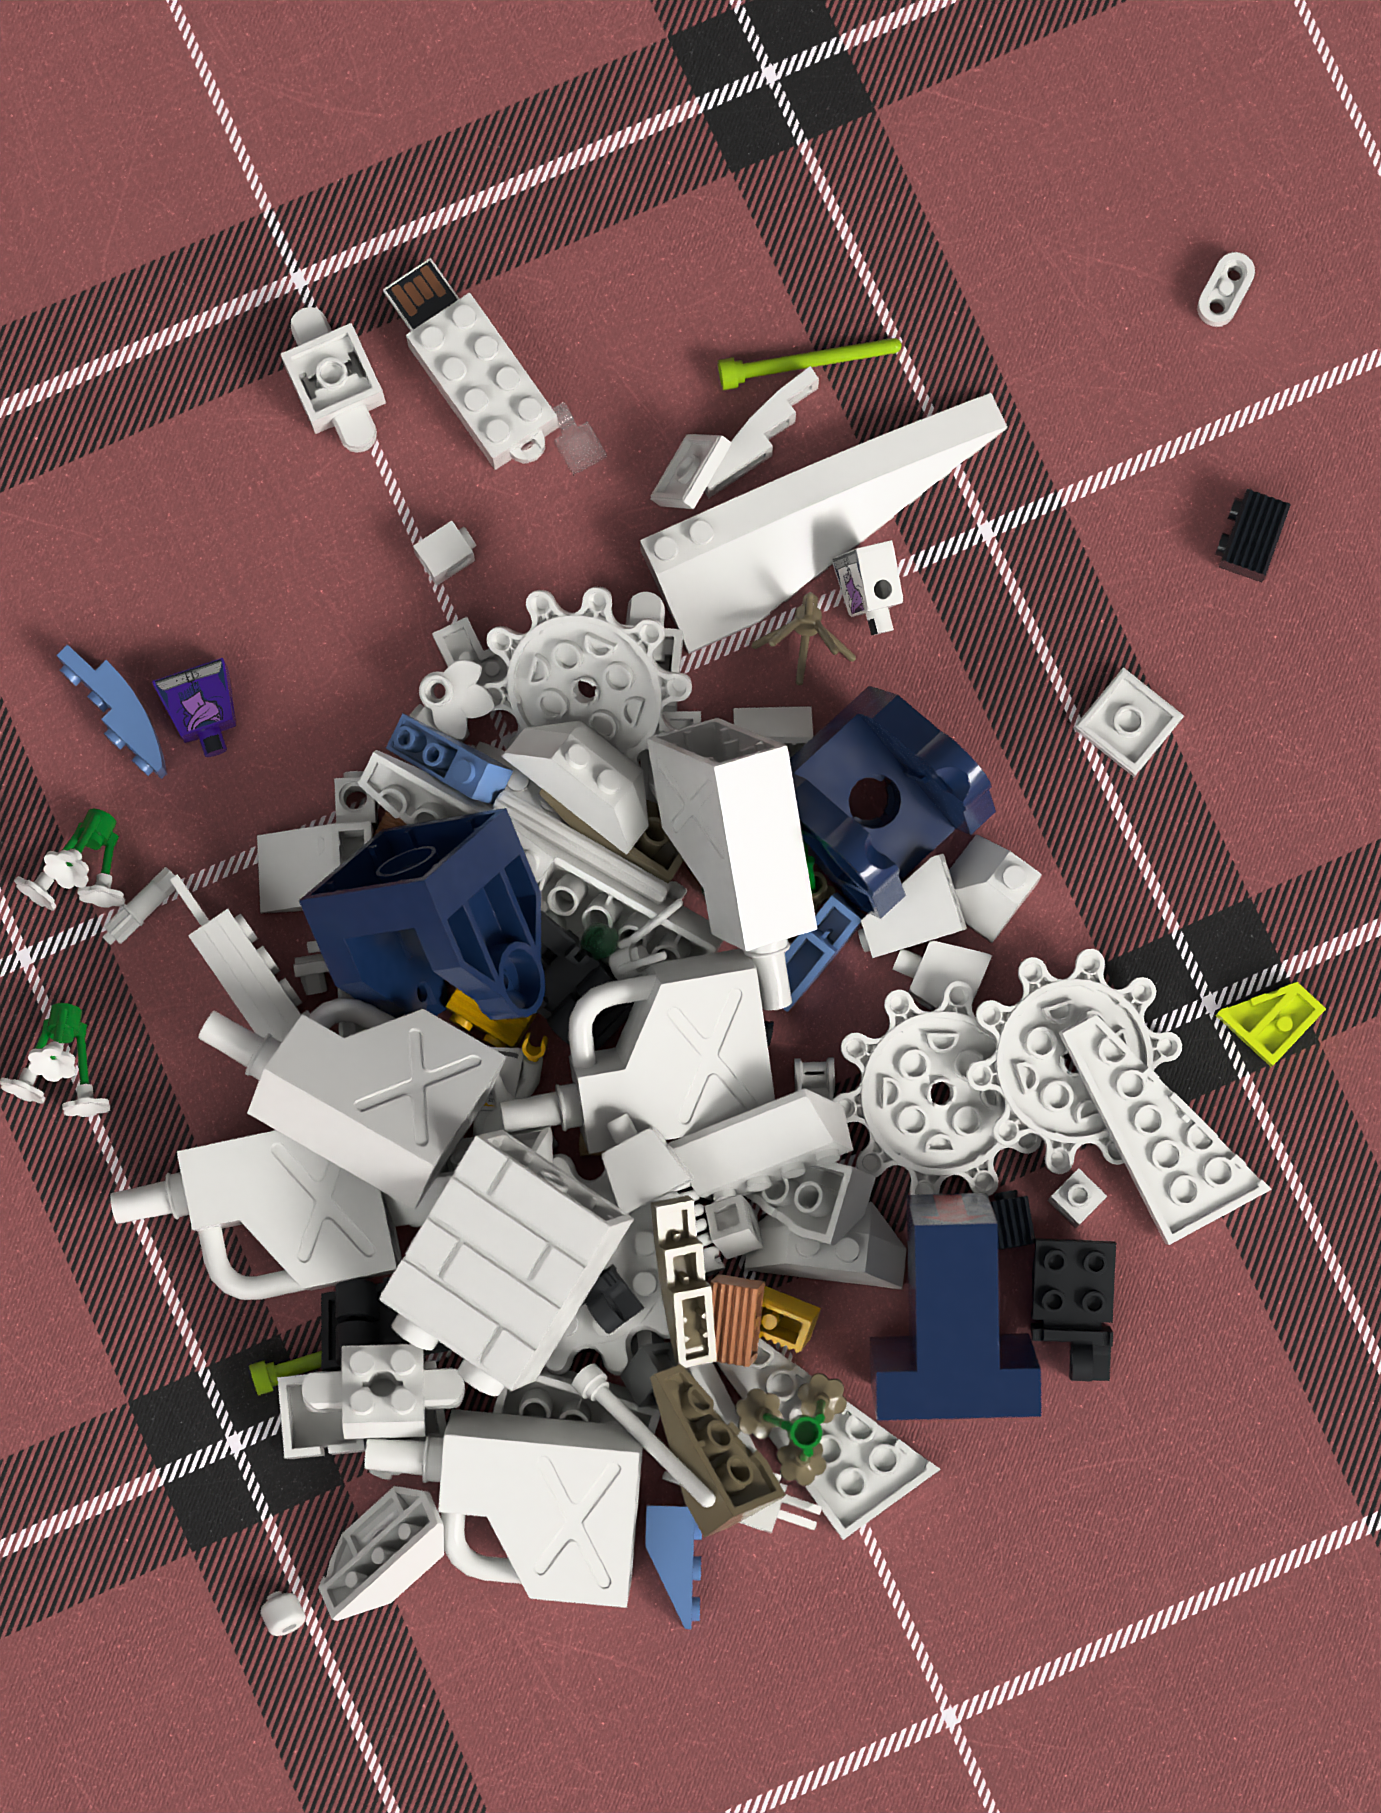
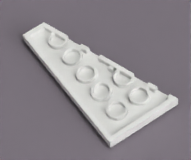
M1091 1015L1059 1032L1165 1244L1170 1245L1272 1190L1246 1166L1247 1164L1237 1154H1234L1218 1138V1135L1175 1092H1172L1159 1079V1076L1150 1067H1147L1130 1050V1047L1098 1015Z
M759 1338L757 1359L750 1367L716 1362L742 1399H746L751 1389L759 1388L765 1393H774L779 1397L780 1406L778 1410L782 1413V1419L791 1421L792 1418L803 1415L800 1409L802 1401L798 1397V1389L802 1384L809 1383L812 1376ZM847 1402L846 1409L842 1413L835 1414L831 1422L820 1424L823 1433L820 1441L823 1446L822 1457L825 1459L827 1466L824 1473L815 1476L813 1483L805 1486V1488L817 1505L822 1507V1512L842 1540H844L934 1475L940 1468ZM780 1427L771 1429L769 1438L778 1450L782 1446L788 1445L790 1439L786 1430Z

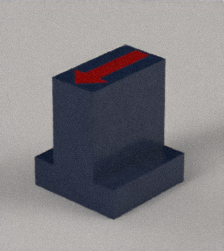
M987 1193L907 1195L909 1336L870 1337V1384L877 1421L1042 1417L1041 1367L1029 1333L999 1334L997 1221Z

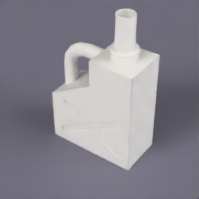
M719 718L648 737L647 743L662 828L704 889L711 934L744 950L743 953L747 957L752 958L757 968L762 1009L778 1010L788 1007L792 1004L785 952L791 945L788 942V938L817 930L787 745Z
M734 949L659 962L650 965L646 976L611 981L591 988L577 1001L569 1018L568 1037L571 1050L569 1062L573 1083L560 1086L556 1084L555 1092L499 1102L504 1131L512 1133L562 1125V1129L567 1131L569 1128L580 1127V1132L588 1152L591 1154L607 1151L616 1146L606 1124L625 1114L629 1115L638 1134L650 1127H655L665 1140L685 1137L774 1101L775 1095L757 968L751 958L743 953L744 950ZM635 1002L616 1047L595 1051L592 1023L596 1015L607 1007Z
M337 998L322 1003L308 1017L302 1014L283 1042L273 1038L270 1033L263 1038L216 1011L210 1014L198 1036L200 1040L246 1066L245 1074L247 1076L251 1075L259 1080L247 1114L414 1210L485 1105L506 1058L505 1055L424 1009L396 1019L371 1004L358 999ZM339 1022H352L367 1030L343 1038L329 1030V1028Z
M277 1130L177 1151L181 1172L167 1173L165 1181L110 1194L112 1211L117 1224L166 1214H173L176 1220L179 1217L189 1215L192 1230L198 1231L204 1264L211 1280L224 1293L240 1300H261L304 1290L312 1291L336 1286L339 1282L351 1279H369L388 1275L395 1272L402 1260L396 1227L394 1226L383 1191ZM243 1224L285 1270L259 1276H244L237 1273L231 1267L227 1258L222 1229Z
M452 1409L444 1438L432 1437L429 1434L426 1441L387 1438L367 1439L365 1469L422 1475L424 1483L427 1481L441 1482L438 1512H441V1520L444 1524V1551L452 1565L467 1576L484 1581L522 1584L530 1599L627 1608L633 1571L643 1446L622 1425ZM465 1516L487 1517L508 1558L484 1556L472 1550L465 1540Z

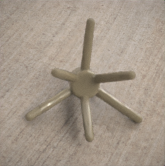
M812 592L803 596L802 605L796 608L794 619L790 623L770 632L751 644L753 649H757L767 643L773 647L793 630L801 635L796 684L799 686L804 681L809 638L817 633L833 655L840 652L849 661L853 662L856 660V656L822 625V612L817 607L818 597Z

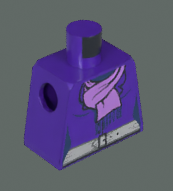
M223 658L152 681L154 688L185 743L199 739L205 757L217 756L227 751L222 731L237 725L229 670Z

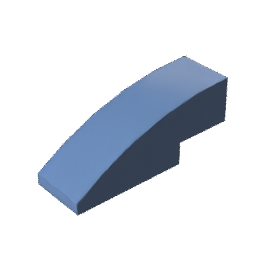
M838 892L833 894L816 914L817 930L798 935L790 945V948L785 952L792 1004L783 1008L786 1012H789L862 925L861 920L866 916Z

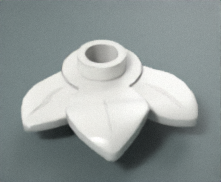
M467 660L453 662L444 672L437 671L426 675L419 686L420 699L427 708L432 710L435 726L444 734L455 739L465 738L468 718L482 717L495 709L490 693L476 683L480 677L482 666L475 662ZM437 684H442L446 691L445 695L440 699L434 695V688Z

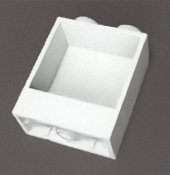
M498 1130L477 1135L456 1168L453 1177L450 1178L432 1208L429 1217L426 1218L405 1253L404 1259L401 1260L379 1300L398 1312L397 1317L392 1323V1328L399 1336L409 1343L429 1351L434 1350L438 1341H440L464 1358L457 1369L458 1374L463 1380L483 1393L499 1396L504 1386L513 1391L536 1381L634 1218L505 1131Z

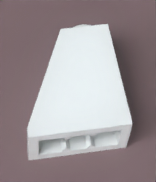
M944 854L931 857L902 883L906 896L884 917L880 919L868 913L861 920L863 928L858 930V935L864 952L870 951L872 958L967 929Z

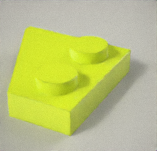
M1296 982L1229 1008H1223L1215 1016L1272 1067L1326 1008Z

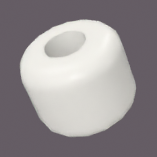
M281 1591L274 1592L267 1597L268 1601L261 1608V1616L268 1631L273 1636L289 1634L301 1627L305 1622L306 1615L293 1593L282 1594Z

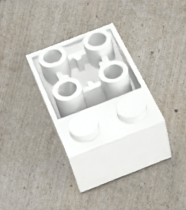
M371 821L334 823L257 835L260 912L303 911L299 900L374 837L375 829Z

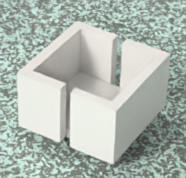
M307 1374L277 1377L284 1458L298 1459L325 1456L324 1448L327 1447L329 1454L332 1455L366 1452L367 1438L344 1439L342 1412H312L308 1410L304 1404L301 1390L303 1380Z

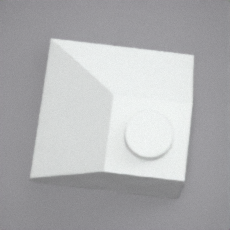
M977 834L949 870L965 924L990 943L994 942L1042 876L1041 873L1011 851Z

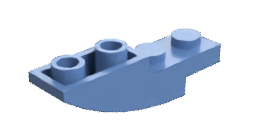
M67 644L56 655L64 665L59 671L75 686L82 682L91 691L87 697L103 713L108 708L111 709L101 719L108 728L104 735L120 750L126 745L136 755L132 759L134 764L147 776L154 772L162 779L167 774L163 751L152 722L133 690L107 660L94 670Z

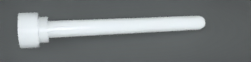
M589 1364L575 1376L572 1387L584 1399L597 1400L702 1506H712L715 1503V1495L608 1389L607 1375L596 1364Z

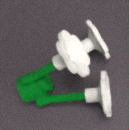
M89 809L83 822L78 824L73 836L59 853L54 851L47 852L44 857L46 863L44 872H41L34 882L19 876L16 877L14 882L17 884L18 890L29 896L39 906H45L54 911L57 905L47 890L54 882V879H56L57 883L63 888L79 887L77 894L79 899L85 903H93L103 908H109L112 905L123 906L125 904L124 894L119 890L111 889L112 876L110 875L114 847L119 839V836L113 832L116 826L115 818L103 810ZM104 845L105 851L101 873L97 874L95 885L86 886L89 881L87 877L89 867L85 862L81 861V853L85 846L90 849L99 850Z
M56 1003L51 1006L49 1019L44 1020L42 1033L35 1049L29 1052L28 1059L30 1062L27 1068L22 1069L18 1080L1 1078L0 1085L2 1090L14 1094L22 1100L43 1104L46 1099L43 1096L44 1093L33 1086L37 1075H42L46 1080L53 1082L59 1081L62 1077L71 1078L74 1076L76 1071L74 1066L75 1057L69 1052H64V1047L61 1043H71L75 1037L77 1039L80 1085L77 1086L78 1099L62 1104L64 1115L91 1117L97 1113L110 1111L109 1100L105 1098L95 1099L93 1097V1086L89 1084L85 1040L87 1024L81 1022L82 1010L79 1007L68 1003ZM50 1037L53 1041L46 1046Z

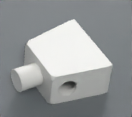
M929 941L923 957L901 949L892 970L913 978L908 993L915 1001L933 1011L941 1005L945 988L954 981L967 983L973 991L974 1000L992 955L946 943Z
M628 1114L622 1115L606 1124L616 1146L601 1155L618 1208L629 1215L694 1180L692 1174L655 1127H650L638 1134Z

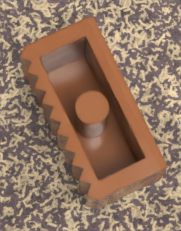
M718 1274L710 1283L712 1287L717 1361L715 1362L750 1367L758 1355L765 1281Z

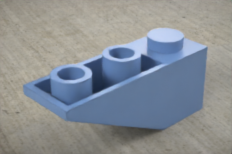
M403 713L386 747L387 750L469 798L493 805L498 795L505 789L514 771L490 756Z
M646 1506L645 1547L684 1628L691 1629L692 1621H700V1597H692L693 1580L701 1581V1556H694V1540H702V1533L688 1507Z

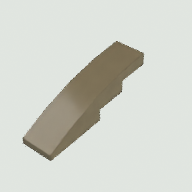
M689 1195L651 1202L659 1281L676 1366L682 1364L685 1368L715 1362L717 1361L712 1287L705 1281L703 1243L697 1239L694 1200Z

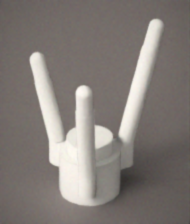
M681 899L676 900L633 935L618 942L620 950L611 953L609 956L610 968L617 980L646 976L651 964L667 958L666 952L649 956L647 950L641 945L636 946V943L683 905Z

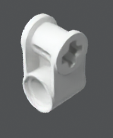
M800 1058L794 1059L795 1092L805 1088L832 1101L834 1099L833 1093H835L834 1058H827L826 1062H802Z

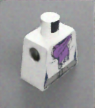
M892 540L857 548L832 558L848 614L851 617L866 614L871 636L894 630L888 608L903 603V594Z

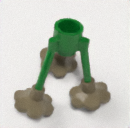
M823 1373L814 1374L809 1383L802 1384L798 1389V1397L802 1401L800 1409L803 1415H798L792 1418L791 1421L782 1419V1413L778 1410L780 1399L776 1394L765 1393L759 1388H753L748 1392L746 1399L739 1400L735 1406V1412L740 1417L737 1424L738 1428L742 1433L753 1434L759 1439L768 1437L772 1428L780 1427L786 1430L790 1441L788 1445L782 1446L777 1452V1460L782 1465L780 1474L786 1481L796 1480L798 1484L808 1486L813 1483L815 1476L823 1474L826 1470L827 1463L822 1457L823 1446L820 1443L823 1435L820 1424L831 1422L835 1414L842 1413L846 1409L847 1400L842 1395L844 1385L839 1379H828Z

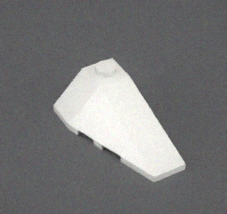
M836 1162L827 1165L817 1164L805 1169L806 1172L799 1177L781 1178L771 1182V1187L758 1192L748 1191L742 1194L761 1207L767 1214L787 1226L796 1235L835 1245L865 1215L876 1177L855 1167Z

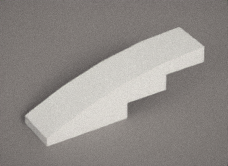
M810 366L779 389L749 418L733 438L730 448L705 489L708 498L772 456L773 445L769 439L795 423L796 412L792 406L818 389L819 378Z

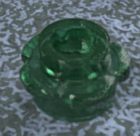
M594 923L584 931L581 937V945L594 957L593 960L598 961L600 958H608L615 952L619 935L615 928L610 929L608 925L603 923Z

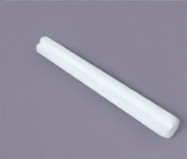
M503 790L496 798L493 809L496 806L500 809L507 808L509 816L530 832L656 904H661L666 898L670 885L508 791Z

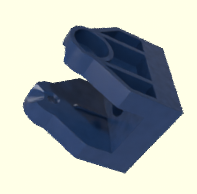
M868 686L789 759L802 840L807 845L808 855L815 858V863L851 904L880 919L906 896L901 880L955 829L972 835L996 812L989 790L991 782L976 761L955 740L939 730L898 694L876 687ZM864 778H875L881 782L885 780L887 784L885 787L887 804L883 810L884 813L880 817L869 820L852 816L848 800L851 790L857 781Z
M507 808L382 829L299 900L335 986L354 999L371 1004L396 1019L421 1009L435 1016L445 1011L448 1003L445 980L475 1000L482 1013L492 1020L529 1017L537 1012L543 1002L545 974L541 963V891Z

